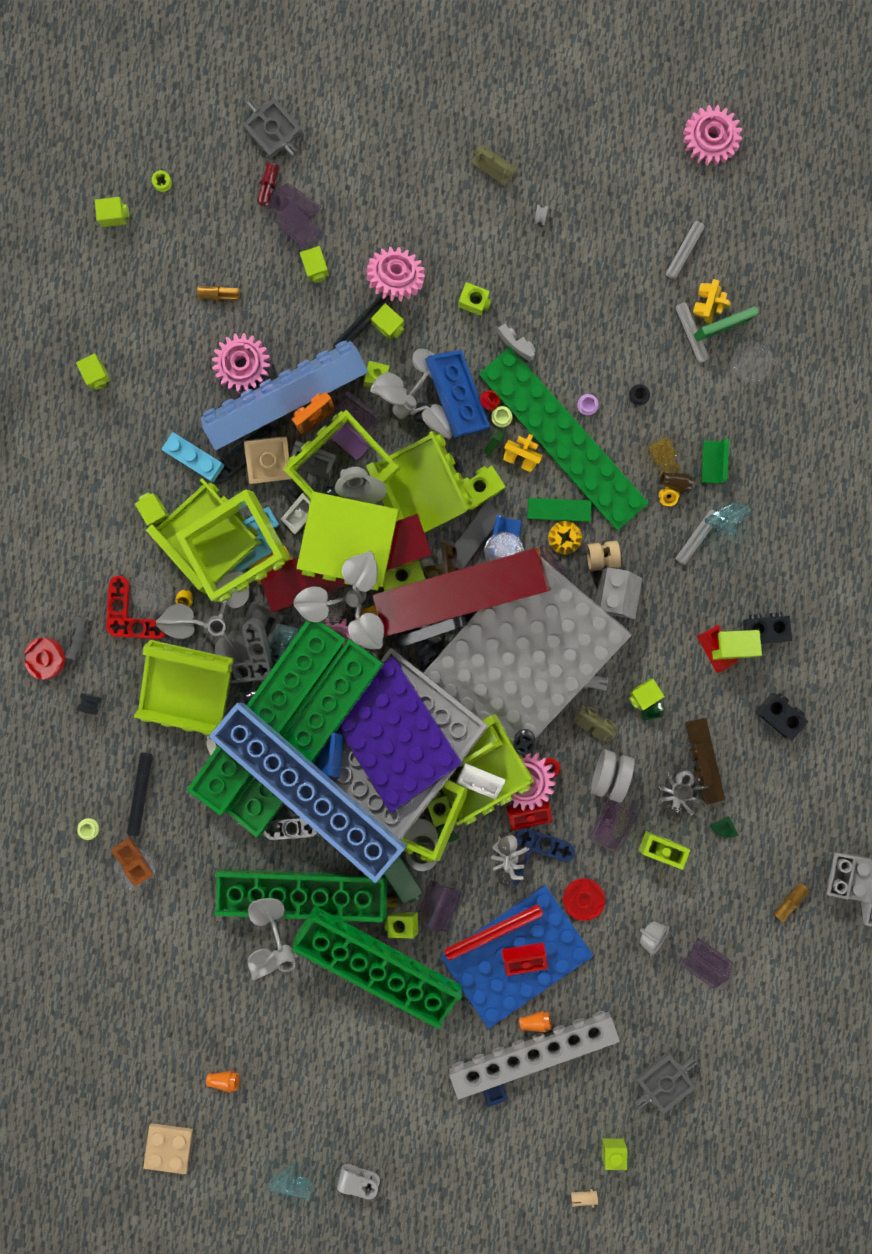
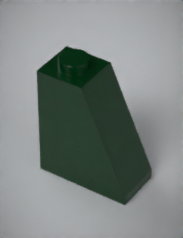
M401 852L384 874L402 902L406 903L409 901V903H413L421 898L420 894L423 893V889Z

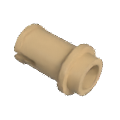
M590 1189L587 1192H571L572 1207L592 1205V1208H594V1205H598L597 1191Z

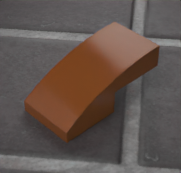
M130 836L111 849L113 855L123 866V872L135 887L153 876L150 866Z

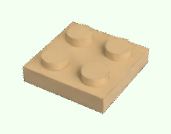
M286 436L244 441L249 484L291 479L284 470L287 466L285 463L289 461Z
M151 1123L149 1125L143 1169L186 1174L193 1129Z

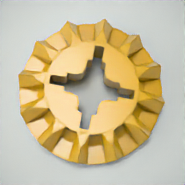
M562 521L556 523L550 529L548 541L555 552L567 555L575 552L580 547L582 535L580 529L574 523ZM570 530L569 538L571 541H566L561 546L562 537L559 534H565Z

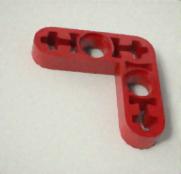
M123 576L112 577L108 589L107 632L115 637L165 638L167 634L164 632H160L158 636L157 632L149 631V636L146 635L148 632L147 622H150L149 627H157V620L128 618L130 582ZM119 579H121V583L125 584L124 587L120 588V594H124V598L113 597V593L118 594V588L114 584L118 583ZM117 600H121L124 604V608L120 612H116L113 609V604ZM116 621H118V625L127 626L126 621H129L127 630L119 629L117 633H115V629H112V625H115ZM137 622H140L144 628L140 634L133 632V625Z

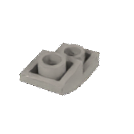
M506 324L498 328L497 333L500 338L517 355L528 361L534 359L535 348L530 341H526L524 337L516 341V333L511 327L508 328Z

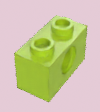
M493 466L480 468L475 472L476 476L470 480L468 477L463 479L464 490L469 492L473 499L471 504L473 509L505 490L506 486ZM477 482L483 483L485 490L483 492H476L473 487L474 484Z
M420 561L387 572L383 583L385 584L383 587L384 591L425 580ZM401 570L408 573L407 580L403 582L396 579L397 572Z
M645 831L638 850L645 856L681 870L684 869L690 853V849L686 846Z

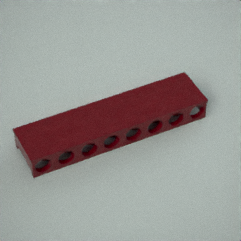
M418 514L396 521L386 573L433 556ZM299 557L284 562L285 564L278 570H270L267 572V576L260 580L271 612H279L293 607L295 597L306 588L313 586L321 587L329 594L351 585L345 584L342 578L336 577V581L323 579V574L315 573L314 577L302 575V570L297 569Z
M540 548L530 549L374 594L373 599L378 617L382 620L384 626V637L551 591L540 556Z

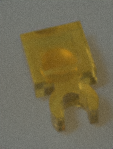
M668 436L647 446L656 465L663 463V472L669 473L668 468L671 465L674 466L676 471L680 470L679 464L672 460V457L677 454Z

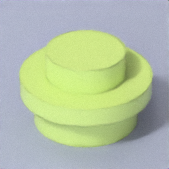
M504 406L497 407L491 415L493 424L500 428L507 427L512 421L510 409Z
M84 819L78 825V834L85 840H91L98 835L99 825L94 819Z

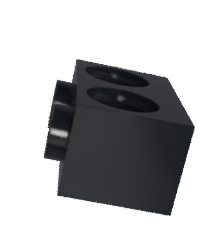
M782 612L769 613L770 617L762 618L761 614L748 615L749 619L743 620L744 631L752 630L755 623L760 626L761 644L792 641L790 616H783ZM775 622H779L781 625L779 633H776L773 629Z
M771 693L755 713L786 740L793 741L809 721L804 718L805 713L797 707L793 708L788 704L789 699L783 694ZM776 702L779 709L777 713L773 714L771 712V705ZM792 716L795 723L789 728L787 720Z

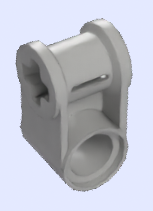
M345 1164L341 1169L337 1189L344 1194L355 1195L364 1199H373L378 1193L380 1178L373 1171Z

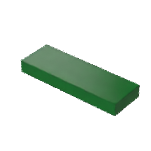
M756 306L702 327L694 334V337L699 342L749 322L759 312Z
M528 498L527 519L591 522V501Z

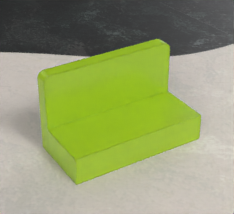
M760 631L719 632L720 649L712 651L713 660L762 656Z
M493 726L487 728L459 767L464 766L465 763L470 765L503 745Z

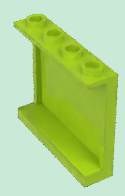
M435 431L429 432L430 435L390 455V458L400 467V470L384 484L386 494L382 499L385 507L400 510L397 521L418 514L425 533L473 509L471 505L473 499L469 492H465L463 487L464 480L453 466L455 465L454 458L450 453H447L444 447L446 441L441 434ZM384 460L366 465L370 476L374 478L388 466Z
M200 479L203 485L158 527L151 524L146 531L196 588L206 594L203 585L175 533L228 501L225 496L221 498L217 494L219 489L211 481L207 483L204 479ZM239 511L191 540L215 585L262 543L257 538L260 534L252 525L247 527L244 524L246 519Z
M312 491L297 569L302 570V575L314 577L315 573L323 574V579L336 581V577L344 579L342 567L349 558L372 551L377 564V580L372 589L378 590L379 586L384 587V578L400 510Z
M149 640L143 648V655H146L139 708L134 717L144 722H157L165 727L174 726L182 728L184 731H197L203 735L210 736L224 719L234 658Z
M496 714L490 715L482 721L489 725V727H494L503 745L470 765L505 779V784L496 800L470 789L458 816L459 822L456 823L457 826L462 823L465 826L477 820L476 815L482 813L485 816L495 810L493 807L499 802L501 805L506 804L513 799L511 795L516 792L520 795L531 789L529 785L535 782L519 753L515 751L511 739ZM442 787L441 789L452 807L458 794Z

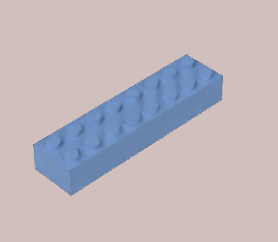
M342 341L332 351H323L316 356V359L310 362L305 360L297 365L298 368L292 371H283L278 375L279 378L273 381L271 379L266 380L255 390L249 389L244 391L240 398L236 400L229 399L222 403V407L216 410L212 408L204 412L201 417L202 428L213 448L217 450L309 403L318 393H329L368 373L358 349L351 341Z

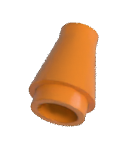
M540 1011L519 1018L521 1031L546 1033L547 1030L552 1029L549 1012Z
M233 1070L209 1073L206 1078L207 1087H213L228 1093L237 1091L240 1082L239 1073H235Z

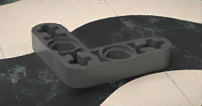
M251 618L243 625L242 632L249 660L233 662V673H231L229 684L264 680L274 667L264 625L257 618ZM251 625L253 626V628H257V631L255 633L254 630L249 629ZM254 644H259L262 646V654H258L254 651ZM261 665L263 668H267V671L265 673L262 669L256 670L254 673V669H258ZM239 667H245L248 670V675H241Z
M301 817L272 820L264 831V835L269 840L306 838L319 835L314 829H309V824ZM291 822L297 826L295 834H292L289 830ZM282 827V831L272 832L271 828Z

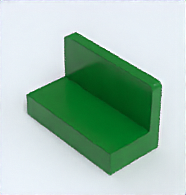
M729 439L703 441L701 483L723 484L727 481Z

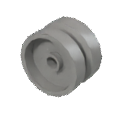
M603 749L592 778L591 794L603 797L608 791L610 800L621 803L626 796L631 782L634 758L621 755L617 759L615 752Z

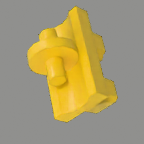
M713 279L712 284L701 283L699 297L708 299L706 304L696 302L693 310L694 316L704 318V321L712 324L715 310L717 314H722L723 309H728L731 305V302L726 299L727 293L721 292L720 281Z
M529 434L527 439L521 436L517 439V442L524 446L508 440L504 447L506 450L503 460L514 464L517 455L525 458L521 468L531 472L536 464L540 463L542 454L528 449L530 447L536 450L538 444L531 441L533 435Z

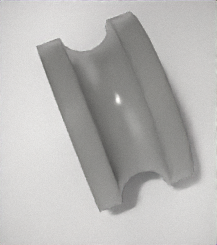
M537 204L534 224L540 222L542 225H545L548 206L542 208Z

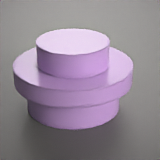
M585 394L579 398L577 408L583 415H592L598 409V400L591 394Z

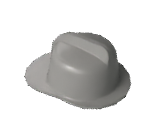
M360 467L342 469L340 478L335 484V490L339 496L371 504L381 501L386 494V487L383 482L369 476Z
M417 819L405 834V838L433 851L438 842L435 826L425 819ZM406 852L408 864L417 871L430 870L437 863L434 860L430 863L420 859L421 854L413 852V854Z
M653 921L646 928L640 929L642 932L640 944L650 953L649 957L654 955L663 944L670 929L668 925L665 926Z

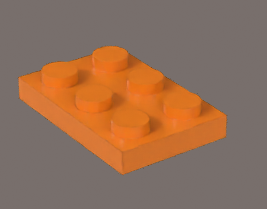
M327 392L323 394L318 393L310 400V405L306 408H299L293 414L295 417L292 418V421L302 436L335 411L332 399Z

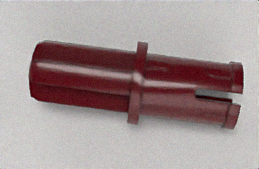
M274 163L266 164L263 179L259 182L261 187L257 202L261 206L269 205L272 191L276 188L275 181L279 166L276 165L274 168Z

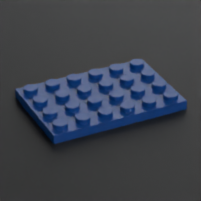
M546 885L534 891L471 936L535 905L540 906L543 912L542 917L451 961L446 958L445 954L440 956L456 982L462 985L461 989L488 1029L593 957V954ZM544 943L548 969L506 976L502 955L503 949Z

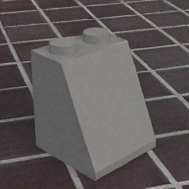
M609 567L603 569L600 572L595 603L609 615L635 619L642 578L626 570Z

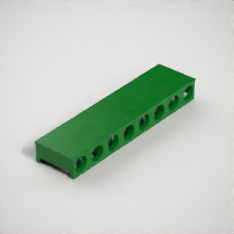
M219 869L215 873V877H217V891L214 916L249 917L248 908L253 901L273 898L281 901L284 905V914L281 918L306 919L314 906L342 921L383 922L387 917V877L385 875H382L374 883L365 874Z
M314 906L293 938V952L437 1029H440L442 1021L457 1000L462 998V985Z

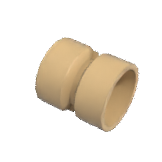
M618 541L605 542L603 546L600 543L587 544V560L590 571L602 570L605 566L609 568L621 567Z

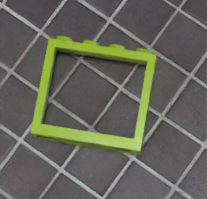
M347 410L335 415L332 418L333 422L328 427L326 425L317 432L318 437L313 441H307L301 447L302 452L297 456H291L290 460L285 463L287 466L284 468L286 473L311 499L312 491H315L296 470L349 421L388 464L375 478L385 484L400 470V467Z
M246 489L175 533L211 601L222 603L225 600L231 599V594L236 591L242 592L249 588V583L254 580L260 581L267 576V572L272 569L278 570L282 568L281 566L285 564L284 562L290 559L255 493ZM245 506H248L274 555L220 589H217L191 540Z
M447 780L443 788L458 795L434 851L405 837L401 840L407 845L403 851L413 854V852L421 854L420 859L430 863L433 860L440 861L470 790L451 780Z

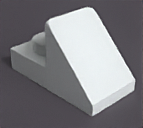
M305 492L299 496L281 518L294 534L298 533L306 524L311 499Z

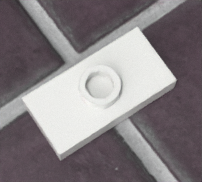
M465 763L456 784L496 800L505 784V779Z

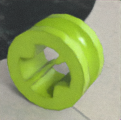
M159 170L152 176V184L157 191L166 192L171 188L172 180L167 172ZM165 177L166 184L163 185L161 183V186H159L157 180Z

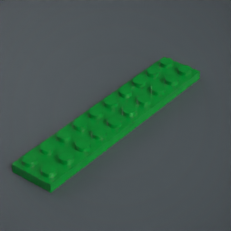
M510 346L478 373V376L498 395L501 402L510 409L517 420L533 435V438L616 531L649 503Z
M307 620L247 706L280 734L347 639L322 621L310 622ZM218 745L186 791L221 816L251 776V773Z
M349 638L280 735L314 763L331 739V734L335 733L384 663ZM251 774L225 812L256 838H259L281 809L284 802Z

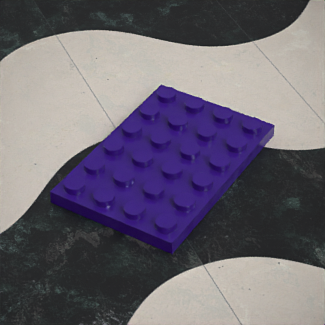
M393 656L384 662L383 667L338 728L391 813L463 764L400 664Z

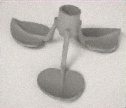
M418 349L412 355V362L424 374L409 395L406 394L407 390L403 388V381L397 375L390 372L381 374L374 381L370 392L394 404L393 413L400 419H405L410 413L414 416L417 412L423 411L422 418L425 423L435 432L450 440L452 430L442 406L433 404L430 408L423 406L415 409L416 400L413 395L427 376L432 378L425 358L435 355L427 349Z
M372 551L353 556L344 563L342 567L343 578L348 584L353 585L352 590L346 596L327 601V591L321 587L313 586L304 589L295 597L294 607L310 622L324 620L329 614L327 605L346 601L350 607L357 608V620L350 622L348 626L351 639L356 644L367 649H380L383 646L384 626L382 620L373 613H365L360 617L361 603L366 599V591L372 589L377 580V564Z
M241 571L228 573L215 586L217 589H220L244 573ZM249 588L242 592L236 591L231 594V599L223 601L219 615L211 617L208 623L193 620L194 613L187 605L174 604L167 608L157 619L156 625L165 634L178 639L188 638L193 635V624L201 625L204 628H208L212 635L224 637L219 639L215 645L216 655L234 658L233 662L249 660L246 646L235 642L239 631L234 630L227 636L224 632L225 622L222 619L226 604L231 608H238L246 603L249 597Z
M259 899L253 901L248 908L249 918L254 924L258 926L266 925L269 922L272 924L278 946L277 951L274 950L272 952L269 949H259L249 956L248 967L253 981L276 969L282 972H289L295 968L294 957H298V954L293 952L289 945H281L274 921L281 918L284 914V905L277 899Z

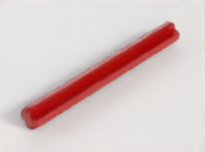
M535 905L444 950L445 956L451 961L542 917L543 912L539 905Z

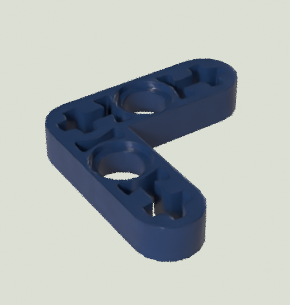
M524 827L517 830L515 834L518 845H521L522 839L519 837L520 834L528 832V836L531 837L530 841H525L524 847H528V851L523 853V861L515 864L524 865V868L520 869V871L515 870L514 873L517 876L523 875L531 850L565 862L573 859L575 855V850L571 843L542 832ZM544 838L549 839L551 842V846L547 850H542L539 847L540 840ZM555 842H559L557 847L562 849L568 846L570 854L562 857V853L558 850H555V854H552ZM503 869L501 878L504 885L510 888L516 887L521 880H512L509 883L505 877L507 872Z

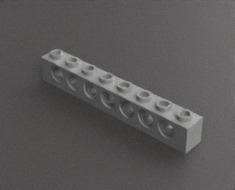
M599 1011L587 1020L579 1018L572 1022L573 1025L567 1027L560 1025L553 1028V1032L547 1034L541 1032L533 1035L531 1040H517L512 1043L511 1047L505 1049L504 1047H498L489 1055L478 1054L472 1058V1061L454 1063L452 1068H449V1076L457 1099H462L620 1042L610 1013ZM591 1028L599 1029L595 1035L588 1034ZM571 1035L579 1036L576 1042H569L568 1038ZM552 1042H556L559 1044L558 1047L553 1050L549 1049L548 1045ZM532 1049L539 1051L534 1057L528 1055V1052ZM510 1057H517L519 1059L515 1064L508 1062ZM490 1064L499 1066L495 1071L488 1070ZM471 1071H476L478 1076L470 1078L467 1074Z

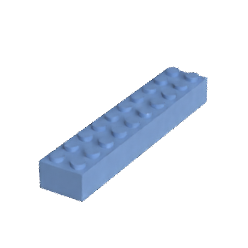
M237 703L210 734L209 737L374 883L379 880L407 847L404 842L244 703Z

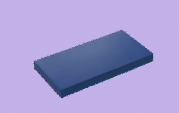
M462 350L430 355L425 358L454 438L490 429Z

